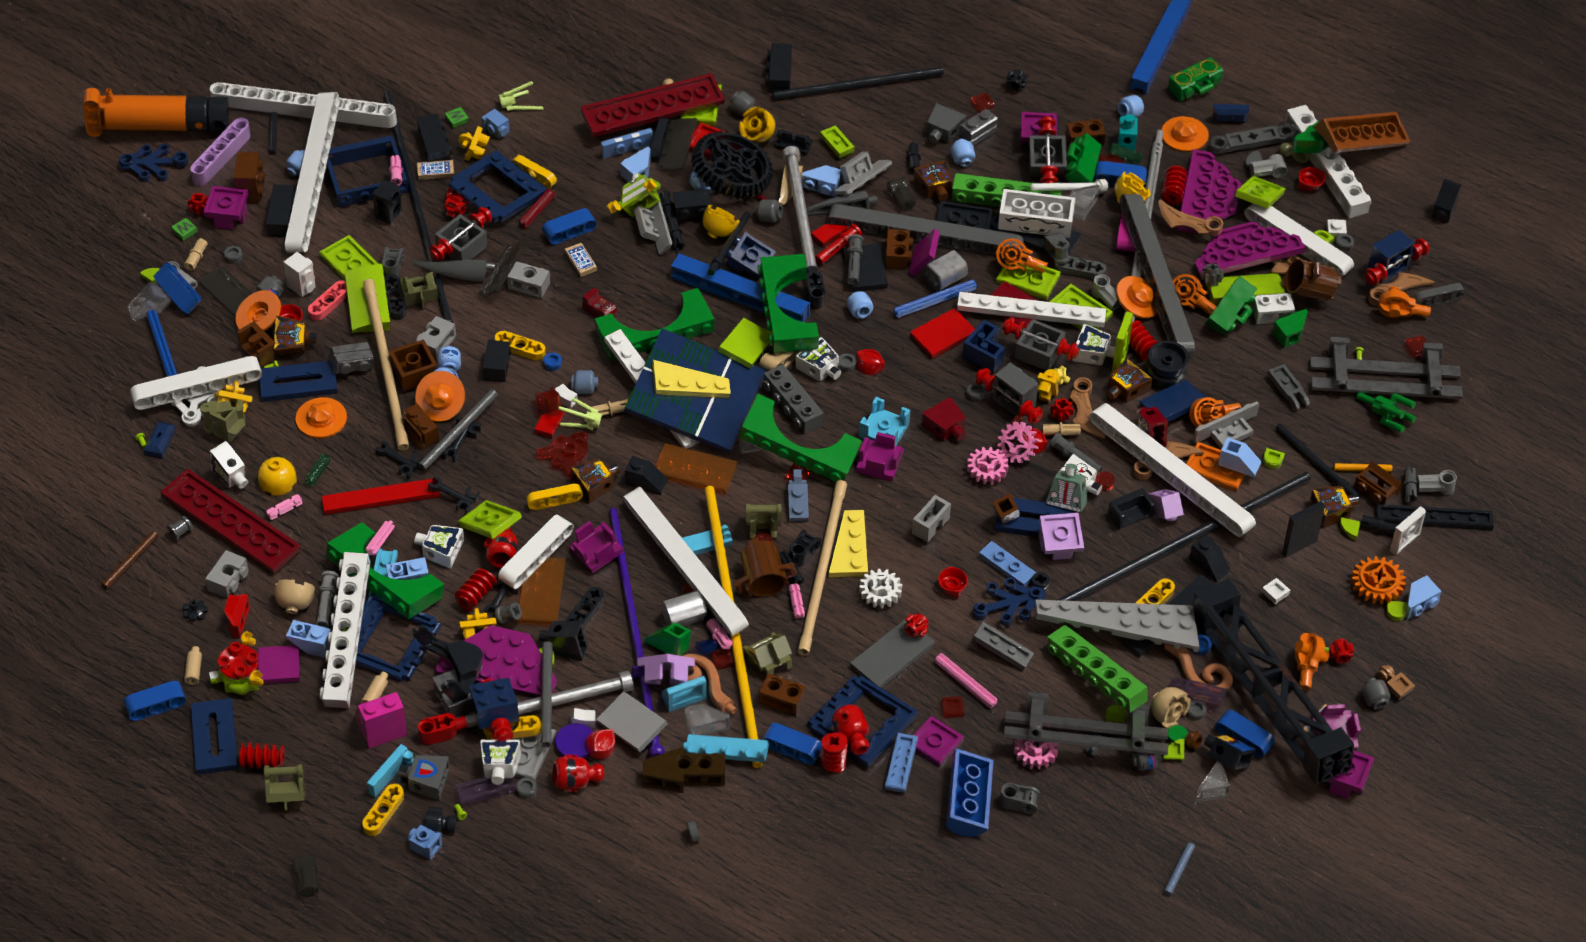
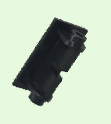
M781 129L777 131L776 137L778 138L775 146L783 148L795 146L799 148L800 152L808 154L814 141L808 135L796 134V136H793V132Z

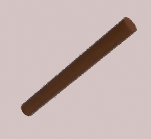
M152 531L106 578L102 586L108 589L158 537V534Z

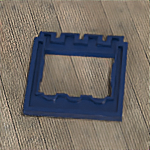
M497 150L451 177V182L448 185L456 193H460V196L469 203H473V206L477 209L480 207L489 209L494 222L505 221L538 200L547 190L546 187ZM492 167L501 171L503 177L511 179L516 187L524 189L527 193L507 206L502 207L469 180L476 178Z
M371 593L364 604L356 665L379 674L386 672L388 677L400 682L403 679L409 681L416 671V667H418L423 659L424 652H427V649L415 638H413L397 666L386 663L385 660L370 654L361 653L385 611L408 620L376 594ZM423 612L409 619L411 622L425 625L434 636L437 635L442 626L441 623L436 621V617ZM340 646L338 650H344L347 646Z
M852 676L844 684V687H841L831 697V700H828L819 709V713H815L809 719L807 724L811 727V732L820 738L829 733H834L830 729L833 725L832 716L834 712L844 705H853L864 693L895 711V714L882 724L883 726L879 731H875L870 736L867 752L856 755L851 751L850 745H847L846 754L869 768L895 741L897 734L902 733L918 717V710L863 676L859 678Z

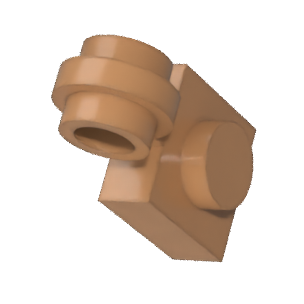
M1383 665L1377 672L1381 680L1388 681L1386 683L1387 688L1399 700L1415 688V685L1402 672L1395 676L1393 668L1389 665Z

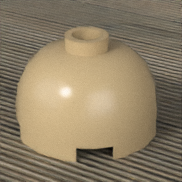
M279 580L275 585V600L280 607L286 609L287 613L296 614L298 611L310 606L314 597L315 587L307 582H304L303 586L295 583V580Z
M1167 687L1157 692L1152 698V715L1168 729L1171 726L1178 725L1179 723L1176 721L1181 715L1185 716L1190 707L1191 699L1187 697L1188 693L1176 687Z

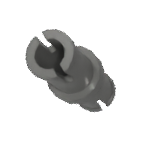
M1411 467L1404 470L1405 481L1403 482V488L1405 490L1406 502L1409 503V497H1411V503H1415L1418 500L1417 489L1419 483L1416 480L1417 471L1415 468H1412L1411 473Z

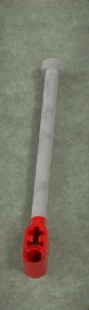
M629 671L618 673L617 678L552 694V706L622 689L624 692L634 689L631 674ZM542 697L518 702L519 715L542 709ZM446 713L423 719L418 724L419 740L425 745L451 740L456 737L457 730L478 725L475 714L455 718L454 715Z

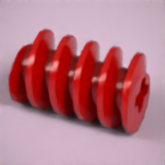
M1171 166L1165 172L1161 198L1169 205H1179L1183 201L1188 172L1181 166Z
M1137 320L1132 322L1129 345L1141 360L1146 361L1149 349L1158 342L1154 340V337L1150 335L1145 326Z
M476 569L474 574L455 592V599L461 608L472 612L473 607H476L478 602L482 601L483 596L488 594L487 591L492 590V586H495L497 581L487 570Z
M840 732L829 733L821 741V766L823 769L833 773L843 772L846 767L847 737Z
M251 742L245 748L244 743H242L239 758L242 768L249 765L251 769L255 766L258 769H262L264 766H269V768L272 766L273 768L282 767L285 748L284 745H281L278 751L276 744H273L272 749L269 750L266 743L263 749H261L260 743H257L256 747L253 748Z

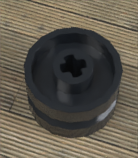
M1160 341L1154 344L1149 349L1145 372L1152 378V384L1160 388H1168L1184 381L1189 361L1188 351L1183 345L1174 341Z

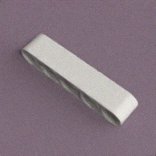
M559 515L553 516L502 567L498 579L514 589L519 588L571 535L574 525Z

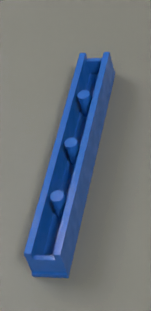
M1171 0L1131 77L1130 90L1137 88L1144 90L1143 94H1147L1191 8L1192 0Z
M678 253L677 258L671 265L673 269L671 278L764 313V306H766V303L763 304L762 302L764 290H760L759 283L722 269H717L715 274L711 276L707 272L711 265ZM781 291L777 295L775 301L784 314L801 322H804L809 317L810 302Z

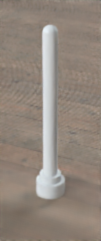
M1097 179L1093 183H1033L1030 189L1033 191L1093 190L1098 194H1105L1108 190V183L1105 179Z

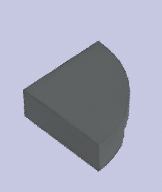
M1259 150L1248 155L1245 164L1246 169H1250V162L1263 160Z

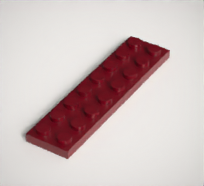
M710 73L581 106V113L592 137L659 121V118H670L725 103V98L713 74Z
M188 468L161 491V497L273 574L301 550L300 544Z

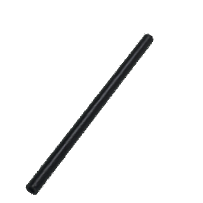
M943 67L773 91V99L778 100L944 75Z

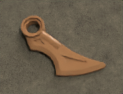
M1162 200L1158 201L1160 212L1170 228L1187 226L1194 229L1198 234H1209L1211 236H1217L1223 230V221L1217 216H1211L1205 220L1180 212ZM1214 223L1217 224L1219 227L1214 229L1211 228L1209 225Z
M1399 272V276L1394 282L1378 284L1370 291L1369 302L1373 306L1378 307V299L1374 296H1380L1392 286H1396L1400 291L1415 287L1433 286L1435 282L1419 275Z
M1085 377L1078 378L1074 382L1070 399L1076 404L1078 410L1072 422L1080 424L1082 430L1092 435L1106 438V434L1094 426L1089 418V414L1092 412L1089 395L1092 392V382ZM1085 385L1088 389L1080 390L1078 386Z
M1168 441L1165 447L1179 459L1190 457L1192 454H1195V456L1204 455L1203 450L1183 443ZM1138 460L1134 465V476L1139 480L1151 478L1153 471ZM1144 467L1147 468L1148 471L1143 473L1140 472L1138 469Z

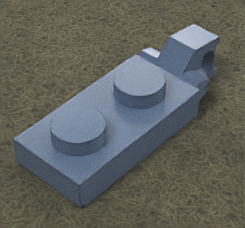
M801 469L794 470L793 480H789L788 484L789 521H809L808 485L806 480H802Z

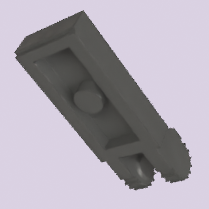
M1285 364L1268 370L1267 375L1286 400L1289 401L1290 406L1294 410L1300 408L1297 396L1302 405L1307 406L1310 404L1303 387Z

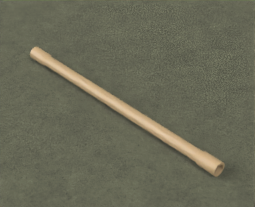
M366 279L363 285L368 300L396 432V442L398 449L403 451L409 448V443L404 429L385 340L375 283L373 279Z
M838 480L835 484L826 533L805 625L797 651L802 656L809 655L814 625L842 501L847 488V483L843 480Z

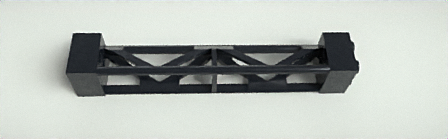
M1228 578L1195 591L1193 610L1196 624L1210 638L1228 665L1303 764V768L1315 784L1327 782L1335 776L1349 772L1352 769L1353 741L1342 727L1333 730L1240 608L1241 594ZM1232 623V628L1229 629L1227 625ZM1244 625L1265 654L1238 642V629ZM1219 628L1230 644L1225 646L1214 630ZM1236 652L1241 657V659L1236 657ZM1249 655L1271 665V667L1267 668L1256 665ZM1250 670L1253 673V682L1247 676L1245 671ZM1281 684V695H1278L1274 688ZM1294 691L1316 721L1287 707L1288 694ZM1267 692L1279 710L1274 712L1261 694ZM1299 722L1322 733L1318 735L1307 732ZM1300 737L1305 743V752L1296 742L1295 738Z

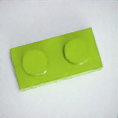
M836 125L820 132V137L839 158L854 152V146Z

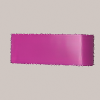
M1122 213L1116 250L1134 252L1135 247Z

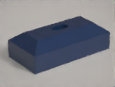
M1214 104L1212 121L1247 122L1249 105Z
M157 421L144 448V454L163 458L176 431L175 425Z

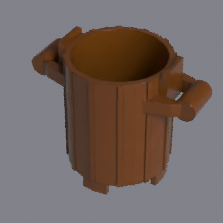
M1295 259L1289 265L1286 276L1282 277V287L1285 288L1286 293L1322 302L1334 300L1333 295L1337 289V284L1341 285V276L1337 275V271L1333 267L1303 259Z
M758 537L749 540L750 544L740 551L745 577L736 580L734 585L740 594L748 592L749 596H752V594L758 597L773 596L780 592L786 586V583L789 584L788 578L796 576L797 570L792 562L788 564L781 563L774 541H759Z

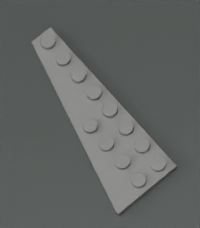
M1059 600L1035 601L1036 619L1057 624L1067 622L1077 628H1080L1081 625L1091 627L1096 632H1099V629L1110 631L1115 636L1139 641L1140 639H1149L1158 645H1161V642L1173 644L1174 648L1180 649L1182 646L1192 648L1193 652L1199 651L1194 610L1191 605Z

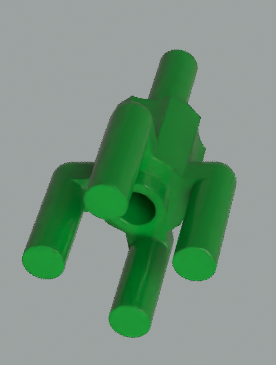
M1360 392L1357 395L1358 400L1372 405V411L1382 415L1380 421L1382 425L1397 432L1403 433L1405 426L1391 421L1393 417H1398L1411 423L1416 421V416L1400 410L1398 407V403L1412 409L1415 407L1416 402L1394 393L1389 400L1380 395L1375 399Z

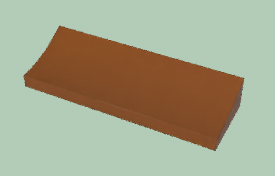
M1397 112L1324 118L1313 127L1327 141L1333 153L1406 146L1411 142Z

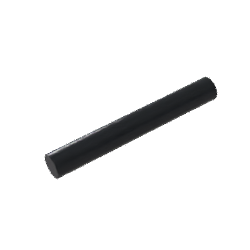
M276 112L270 114L269 154L271 155L276 154L278 115Z

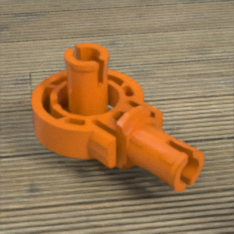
M1011 238L1000 243L996 256L1001 266L1010 270L1020 269L1025 271V267L1017 264L1020 263L1042 274L1044 273L1045 269L1038 265L1046 267L1048 263L1023 253L1022 251L1032 254L1033 251L1027 249L1020 240ZM1009 241H1015L1018 243V245L1012 244V246H1010L1008 244L1005 247L1003 246V244ZM999 254L1002 255V259H1004L1005 256V262L1007 264H1010L1009 266H1006L1001 262Z
M1182 274L1173 280L1176 292L1179 293L1177 294L1178 298L1181 299L1179 300L1181 305L1190 306L1193 310L1196 309L1195 305L1211 315L1212 310L1216 306L1202 295H1206L1207 292L1202 289L1201 282L1195 276ZM1185 277H1190L1194 280V282L1191 280H1188V282H1186L1187 279H1181Z
M1396 286L1389 287V290L1381 294L1378 299V309L1386 317L1397 318L1418 315L1428 318L1431 312V307L1416 304L1415 299L1409 298L1405 292L1400 291Z
M1210 397L1199 398L1191 405L1189 417L1193 425L1198 427L1223 417L1231 411H1236L1234 409L1241 408V405L1235 403L1215 406L1216 404H1223V400H1215Z
M1313 633L1302 634L1295 645V660L1298 663L1297 671L1301 672L1299 686L1302 690L1311 689L1313 673L1317 672L1318 663H1326L1329 659V652L1324 651L1325 643L1323 638Z

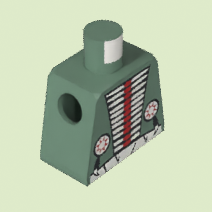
M1066 464L1065 471L1059 470L1054 477L1046 504L1082 512L1087 505L1086 477L1076 474L1077 465Z

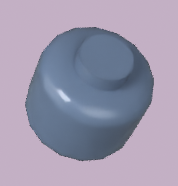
M577 370L575 375H572L571 388L577 394L591 395L594 393V389L598 388V377H595L592 370Z

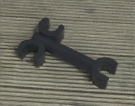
M461 417L456 418V424L461 421ZM470 424L456 438L452 447L444 451V459H447L449 455H453V462H456L458 460V450L467 434L469 433L471 438H477V432L474 430L481 431V424Z
M382 441L384 449L376 447V454L378 456L387 455L402 464L399 467V474L401 475L407 471V479H411L413 471L420 468L418 464L424 457L417 460L418 456L415 452L411 455L410 461L391 450L388 442Z
M435 475L432 481L436 485L429 483L427 487L432 492L439 490L459 500L456 510L458 511L460 507H465V515L471 511L473 502L478 501L480 497L479 491L476 495L470 494L471 487L466 489L464 495L442 484L441 478Z
M497 581V584L493 587L500 590L492 604L484 607V613L494 612L493 618H496V608L500 606L508 590L510 589L512 594L518 595L519 588L514 589L502 581Z

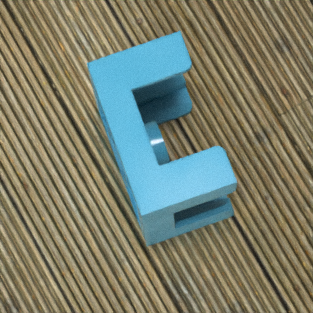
M876 397L872 402V413L866 421V418L863 417L860 422L859 437L863 439L866 437L869 440L876 441V434L880 432L895 436L896 446L909 426L910 409L902 407L901 416L884 410L885 401Z

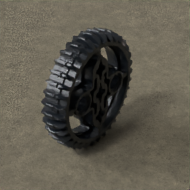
M720 130L718 133L716 131L708 133L700 138L693 149L691 162L694 173H697V178H701V183H706V187H710L711 191L715 190L717 194L721 193L724 197L729 196L730 199L735 197L737 200L748 198L751 200L752 197L756 198L765 192L773 178V163L770 162L771 158L767 157L768 153L763 151L764 148H760L759 143L755 144L753 140L747 139V136L743 137L741 134H735L734 131L732 133L728 131L723 133ZM708 149L711 151L710 158L713 162L710 167L704 158V151ZM755 164L761 175L758 181L754 179V170L752 169Z

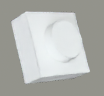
M1328 219L1327 232L1335 238L1341 234H1347L1346 220Z
M1276 578L1262 587V593L1274 604H1277L1290 594V589Z

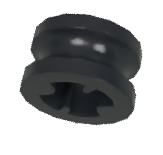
M1037 572L1032 576L1031 586L1040 587L1046 591L1049 587L1050 578L1044 572Z

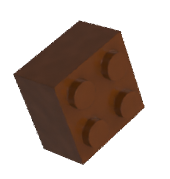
M237 152L234 184L235 188L248 190L247 203H259L260 196H263L264 193L262 183H265V172H262L264 162L260 160L259 152Z
M424 339L389 351L391 368L403 391L418 387V384L426 375L438 369V365Z

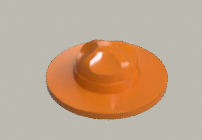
M1191 117L1172 118L1162 127L1164 143L1176 151L1193 152V149L1199 150L1204 147L1208 141L1209 133L1206 126L1199 120Z
M1127 276L1120 280L1116 287V295L1118 301L1127 312L1145 319L1154 317L1158 313L1153 300L1154 292L1148 286L1146 280L1136 276Z
M267 290L249 295L240 304L236 312L235 319L238 328L241 329L254 321L263 331L269 329L276 322V316L280 315V299L275 293Z
M447 371L429 373L418 384L415 395L416 404L433 421L442 422L450 420L460 412L464 405L465 390L463 384L458 377Z
M325 397L305 402L296 413L298 429L306 436L312 438L331 437L340 432L347 421V413L344 406L334 399Z

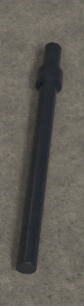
M744 212L739 220L738 227L730 234L718 255L711 261V266L707 271L709 275L713 276L717 269L721 268L723 259L750 218L749 212Z
M1281 423L1276 426V430L1332 479L1336 486H1342L1348 495L1357 494L1359 496V493L1350 486V483L1345 478L1337 475Z

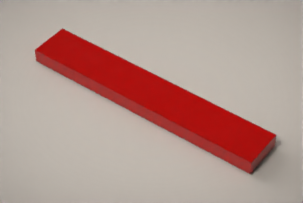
M432 479L324 495L322 496L324 513L328 515L440 497L439 490L436 492L428 490L429 483L434 485L436 483Z

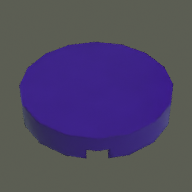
M578 723L569 724L561 728L555 740L556 749L559 751V754L562 757H565V755L589 757L590 755L585 743L587 736L593 732L592 729Z

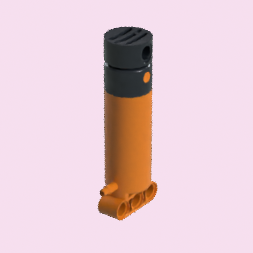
M88 88L84 91L83 111L86 133L91 137L100 136L102 129L110 131H208L210 128V131H225L229 127L228 96H210L208 99V96L113 95L110 88L106 89V96H101L100 91L95 88Z

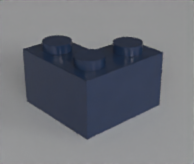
M983 320L964 341L962 357L984 369L988 368L990 372L994 373L1004 362L1005 347L998 344L1000 328Z

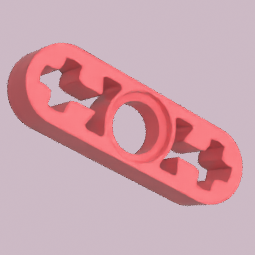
M337 281L309 305L308 312L312 320H322L347 298L346 282ZM328 298L334 299V301L331 303L325 302V300Z

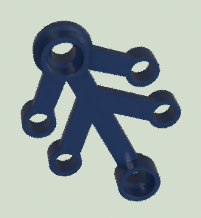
M145 144L132 155L128 153L121 155L118 165L123 170L135 172L139 175L142 182L150 180V173L139 166H145L154 172L159 181L168 180V172L157 165L175 164L179 168H184L189 160L187 153L183 151L175 153L170 158H158L161 155L166 156L170 153L169 145L161 144L158 149L152 152L151 146Z
M1012 577L1005 579L1004 588L1008 591L1014 590L1023 595L1016 596L998 589L996 583L990 582L986 586V593L1004 600L990 604L979 602L974 605L972 615L976 620L981 621L988 617V612L1009 607L1005 613L1001 614L1000 618L1002 625L1009 626L1012 624V618L1019 605L1027 602L1026 606L1019 610V619L1028 621L1031 611L1035 606V601L1045 600L1046 594L1040 587L1027 588L1019 585Z

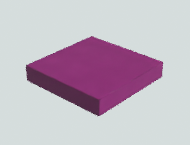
M933 229L914 247L909 274L915 276L935 258L940 231Z
M298 646L258 648L259 672L263 674V677H261L263 684L300 681V653Z
M930 716L914 734V736H918L915 751L939 767L964 741L963 735L933 716Z

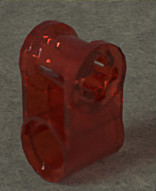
M550 387V390L542 393H535L539 408L548 416H555L563 412L558 409L559 406L562 407L559 392L554 387Z

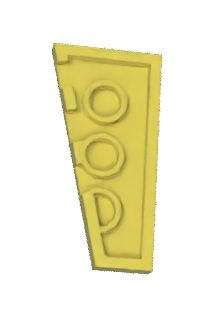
M653 360L654 388L657 395L730 397L731 392L728 378Z
M845 510L829 570V577H864V574H868L864 510Z

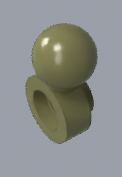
M1283 143L1279 146L1281 156L1288 157L1292 155L1300 163L1307 162L1311 156V153L1293 152V148L1289 143Z

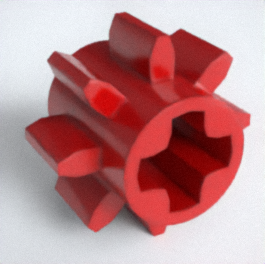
M202 193L193 194L191 200H187L190 212H194L196 215H203L208 195L204 196Z
M453 195L452 198L448 197L444 204V210L448 211L446 215L453 218L460 214L463 215L466 210V203H463L464 198Z
M1056 399L1055 404L1051 405L1050 412H1053L1052 418L1059 422L1069 421L1070 415L1074 414V408H1072V402H1069L1067 399Z
M911 613L905 618L904 629L909 636L915 638L920 636L922 638L928 632L926 630L929 627L928 620L924 615L918 613L913 615Z
M1337 639L1330 645L1329 655L1331 659L1335 658L1337 663H1347L1353 657V652H1355L1353 644H1348V641L1345 639Z

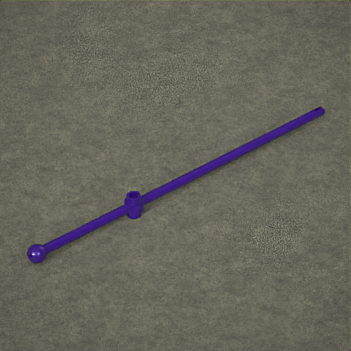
M611 508L610 517L613 532L617 542L624 550L617 509ZM624 551L618 556V562L637 666H632L631 673L632 678L640 680L644 706L653 711L649 684L644 682V667L638 666V658L644 656ZM657 735L651 741L650 757L665 753L664 747L659 744Z

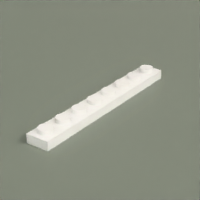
M965 292L959 293L957 307L959 311L1079 325L1086 324L1096 327H1104L1106 309Z
M620 329L605 336L604 341L636 384L645 362ZM671 431L684 450L700 443Z

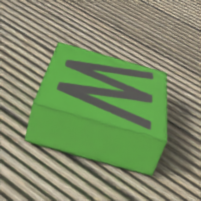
M461 107L445 113V118L452 128L469 123V118Z
M187 218L171 227L172 232L183 241L198 232L197 227Z

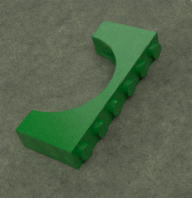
M805 254L761 257V265H757L758 276H762V279H760V290H764L762 293L763 304L766 303L764 315L769 319L766 320L767 331H771V334H769V345H773L774 353L819 349L817 323H807L792 319L780 310L775 301L777 295L786 286L797 281L806 280L807 265Z
M699 288L681 293V306L683 308L681 314L673 323L661 328L687 339L715 331V319ZM612 313L594 319L595 332L610 362L618 359L605 343V336L621 329L640 354L652 350L661 329L639 331L628 328L619 323Z
M757 394L738 438L776 454L780 458L787 459L798 466L807 468L816 474L827 477L833 482L845 480L862 440L844 433L843 437L836 444L827 448L810 449L801 447L788 440L777 428L773 418L775 401Z
M361 522L327 543L326 557L339 566L340 559L344 558V552L366 554L365 548L375 536V532ZM369 567L367 588L409 620L443 598L444 583L432 574L412 580L393 579L383 576ZM357 573L350 574L352 577L357 575Z

